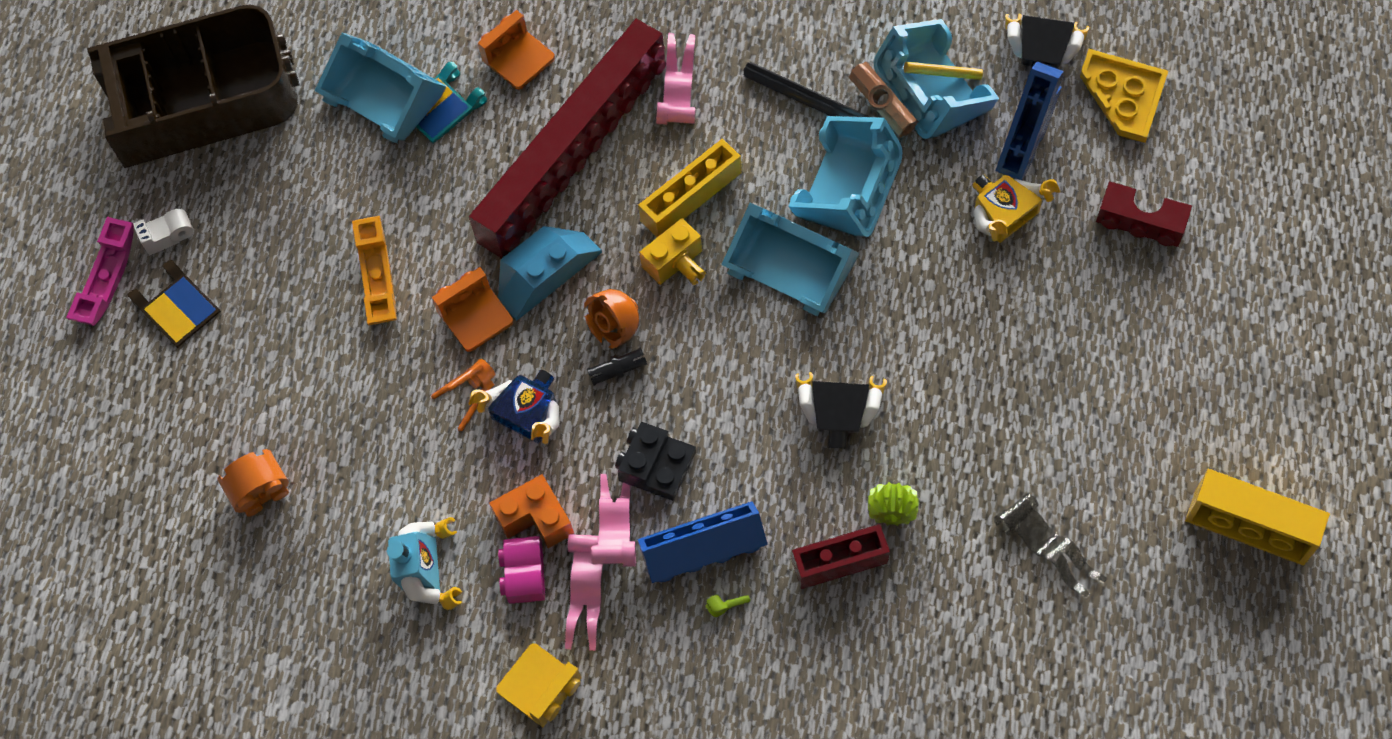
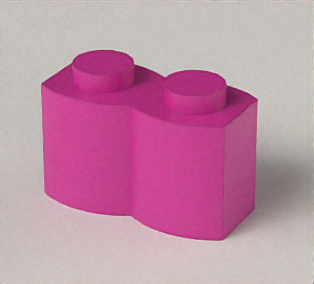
M540 536L503 539V549H498L500 567H505V577H500L499 579L501 596L506 595L509 604L544 601L543 546Z

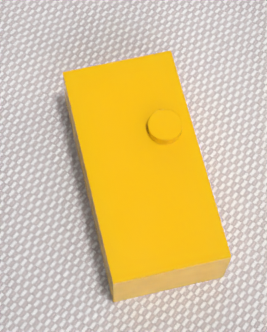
M1208 468L1195 490L1185 521L1304 566L1321 544L1330 513Z

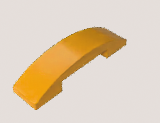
M380 216L354 220L352 225L361 267L367 324L374 325L397 320L395 296Z

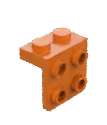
M517 10L504 17L499 25L492 31L485 33L478 42L482 61L517 90L526 86L555 60L554 53L527 31L524 15Z
M481 267L474 271L466 272L460 280L450 286L441 288L432 297L437 313L467 352L475 350L513 325L512 316L491 290L487 276Z

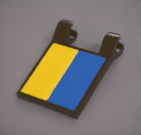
M168 260L163 264V268L174 280L173 283L149 302L136 288L127 295L131 302L178 348L218 315L221 310L183 273L173 260Z

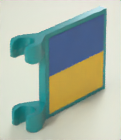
M452 61L445 64L439 75L434 78L446 85L442 97L416 126L433 144L473 110L480 108L488 101L485 92L479 87L475 88L467 100H465L448 84L460 76L457 65Z

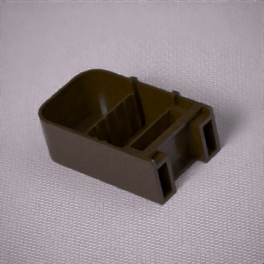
M251 4L241 5L87 48L93 75L108 98L112 115L103 118L105 139L124 168L279 125L287 121L294 114L298 105L295 87L300 86L296 71L293 70L292 65H294L291 51L287 47L283 33L278 35L269 13L260 6Z

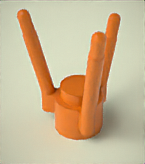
M479 359L466 372L440 388L431 397L436 399L447 391H452L465 381L475 389L479 386L482 387L481 390L486 392L494 386L491 379L495 377V371L485 360ZM477 403L471 405L458 426V431H463L476 411Z

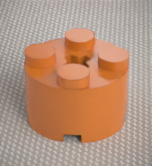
M268 449L262 450L264 455L256 456L254 452L238 458L224 469L226 472L224 478L219 475L217 479L235 512H245L247 517L259 513L263 509L262 504L268 500L278 501L289 493L287 489L289 481L272 452Z

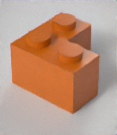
M543 474L489 503L507 539L535 525L549 549L567 539L569 534H574L570 520Z

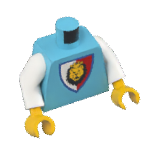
M446 518L435 525L433 522L410 523L398 532V536L389 538L387 555L390 561L391 579L405 592L411 601L435 605L440 602L446 610H452L462 603L453 598L462 593L461 589L453 587L445 593H440L436 538L433 537L436 534L439 538L444 539L456 534L457 531L451 532L446 524L455 522L454 518Z

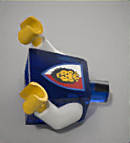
M539 370L533 381L518 375L514 380H509L486 392L474 390L469 399V405L473 403L478 404V412H484L486 406H489L488 411L492 420L538 444L541 439L543 444H547L549 436L560 425L559 405L556 402L554 393L549 390L554 377L544 370Z

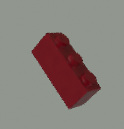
M877 524L793 549L792 564L800 588L804 589L888 564L890 550L881 525Z

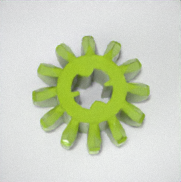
M888 482L887 485L878 484L876 488L870 489L868 511L869 517L874 519L875 522L886 523L887 526L890 524L898 526L899 524L907 525L910 521L916 519L919 498L917 497V491L913 490L911 486H902L900 483L891 484Z

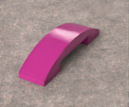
M111 217L106 218L97 240L101 248L83 292H76L66 317L68 320L95 326L107 310L124 274L134 234L132 222Z

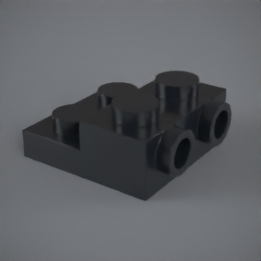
M641 421L638 429L632 427L629 432L627 444L630 446L627 452L621 451L617 457L615 468L618 469V480L674 501L696 453V446L669 437V431Z

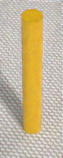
M905 62L904 64L905 73L981 80L983 77L982 69Z

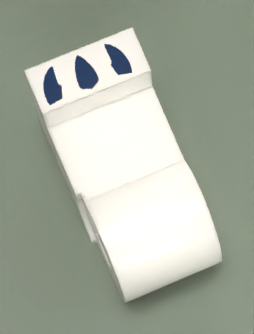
M183 209L171 210L164 216L145 223L144 219L133 223L139 240L149 256L180 243V241L192 236L194 232L188 215Z

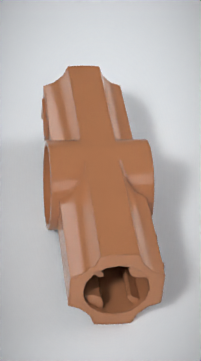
M866 61L858 64L851 71V74L848 76L849 79L878 113L886 119L890 127L900 138L908 135L915 129L918 120ZM888 94L887 102L883 105H878L880 96Z

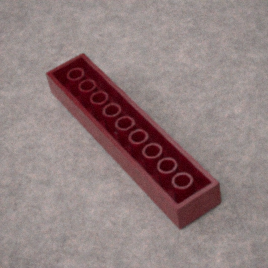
M637 18L632 22L468 216L476 242L498 257L503 258L519 245L521 237L526 232L529 233L534 228L536 219L540 214L550 209L555 196L559 192L565 191L574 173L580 172L584 168L586 159L592 152L595 153L599 150L603 138L608 132L612 133L616 129L619 119L624 113L628 114L632 110L637 97L640 94H645L650 87L652 79L656 75H661L664 71L666 61L663 33Z

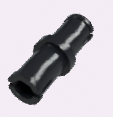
M641 347L619 357H616V355L611 356V360L592 368H587L589 376L601 372L600 375L591 378L593 385L595 386L616 376L618 378L624 377L623 373L643 365H648L645 357L633 361V359L644 355Z

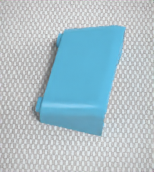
M942 19L893 26L874 58L875 72L918 120L915 130L924 139L938 137L990 111L999 100L993 89L986 84L978 85L972 91L964 78L904 72L905 62L954 66L946 55L952 43V35Z
M342 32L314 91L324 96L322 101L334 107H337L338 104L345 105L380 126V130L384 132L382 135L384 138L397 143L398 140L404 141L442 97L446 85L384 49Z
M827 116L823 127L819 131V140L826 150V154L810 192L803 189L795 191L788 207L796 217L851 235L869 237L876 226L901 164L903 155L901 143L885 118Z
M749 203L721 265L729 268L727 274L737 279L743 280L744 276H747L805 304L803 310L818 316L820 312H827L854 266L859 252L769 210Z

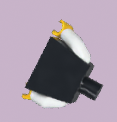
M1009 14L1005 16L1007 37L1014 55L1021 58L1022 65L1032 67L1036 62H1040L1059 69L1060 64L1069 63L1081 50L1083 41L1086 39L1089 31V26H1086L1085 30L1078 29L1077 22L1027 15L1022 16L1021 14H1018V19L1011 20Z
M809 372V379L806 381L799 379V373L795 375L799 405L808 422L817 425L819 430H829L828 448L846 449L847 431L859 432V429L867 427L878 413L882 394L887 383L886 379H883L882 385H875L873 383L874 376L869 378L868 384L813 381L811 372Z

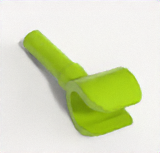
M716 594L706 601L705 607L713 617H719L732 607L749 603L750 597L745 595L723 602L719 594Z

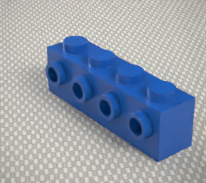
M753 501L637 539L652 583L667 582L676 575L685 572H696L702 569L703 566L715 562L723 563L730 560L733 556L742 553H753L758 551L760 547L768 545L760 514Z

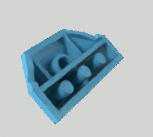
M543 226L500 260L498 299L517 321L599 256L602 250L584 232Z

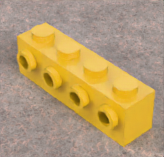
M721 139L638 205L640 221L656 237L660 236L681 218L685 219L742 173L741 155L725 140Z

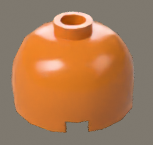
M616 289L604 290L588 297L584 303V308L588 306L589 314L585 316L590 331L601 343L604 337L611 344L608 348H617L633 337L639 327L638 306L633 299L622 291Z

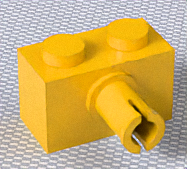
M683 218L639 252L642 268L659 285L677 271H680L692 285L698 284L696 278L701 282L706 275V272L692 260L702 252L701 236Z

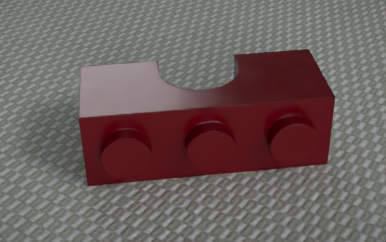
M1109 181L1096 219L1097 223L1102 224L1108 229L1127 231L1134 237H1147L1157 240L1158 243L1164 246L1173 245L1179 247L1192 205L1164 198L1159 210L1152 213L1143 212L1134 203L1137 189Z

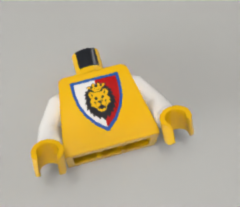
M981 175L972 185L979 193L974 208L977 230L991 236L994 242L998 241L1001 243L1039 214L1042 204L1041 198L1051 202L1054 200L1052 193L1061 192L1056 180L1049 179L1042 184H1036L1004 175L993 183L985 175Z

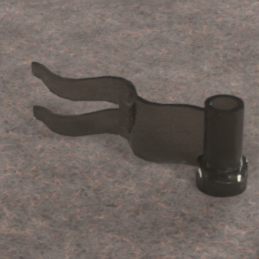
M1024 494L1008 510L1003 509L994 517L996 526L1004 534L1011 536L1014 532L1018 533L1033 553L1051 561L1066 585L1085 599L1090 596V593L1073 577L1063 553L1069 556L1076 568L1085 575L1101 583L1107 580L1104 575L1086 563L1074 542L1066 537L1059 536L1051 530L1043 517L1035 510L1039 504L1031 494Z

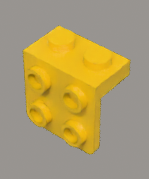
M533 643L528 646L500 681L496 691L506 701L543 728L548 721L551 722L561 710V704L565 699L576 692L582 678L579 669L569 661L565 665L538 644Z

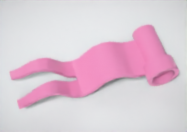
M674 33L668 34L663 103L657 102L656 124L667 125V122L694 124L695 107H690L695 35L689 36L681 72H678Z
M600 474L598 546H592V564H623V567L636 566L635 542H629L630 485L623 483L620 498L616 502H612L607 474Z
M569 534L568 552L574 553L570 578V608L566 621L565 649L572 648L578 618L582 613L583 606L587 605L589 651H596L603 564H592L591 550L592 546H598L599 536Z

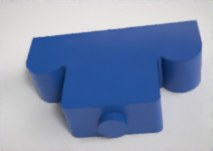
M1036 62L1031 68L995 171L1018 180L1024 178L1033 161L1036 148L1044 138L1062 90L1060 84L1064 71L1040 62Z

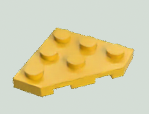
M1088 49L1080 78L1118 136L1146 143L1168 71Z

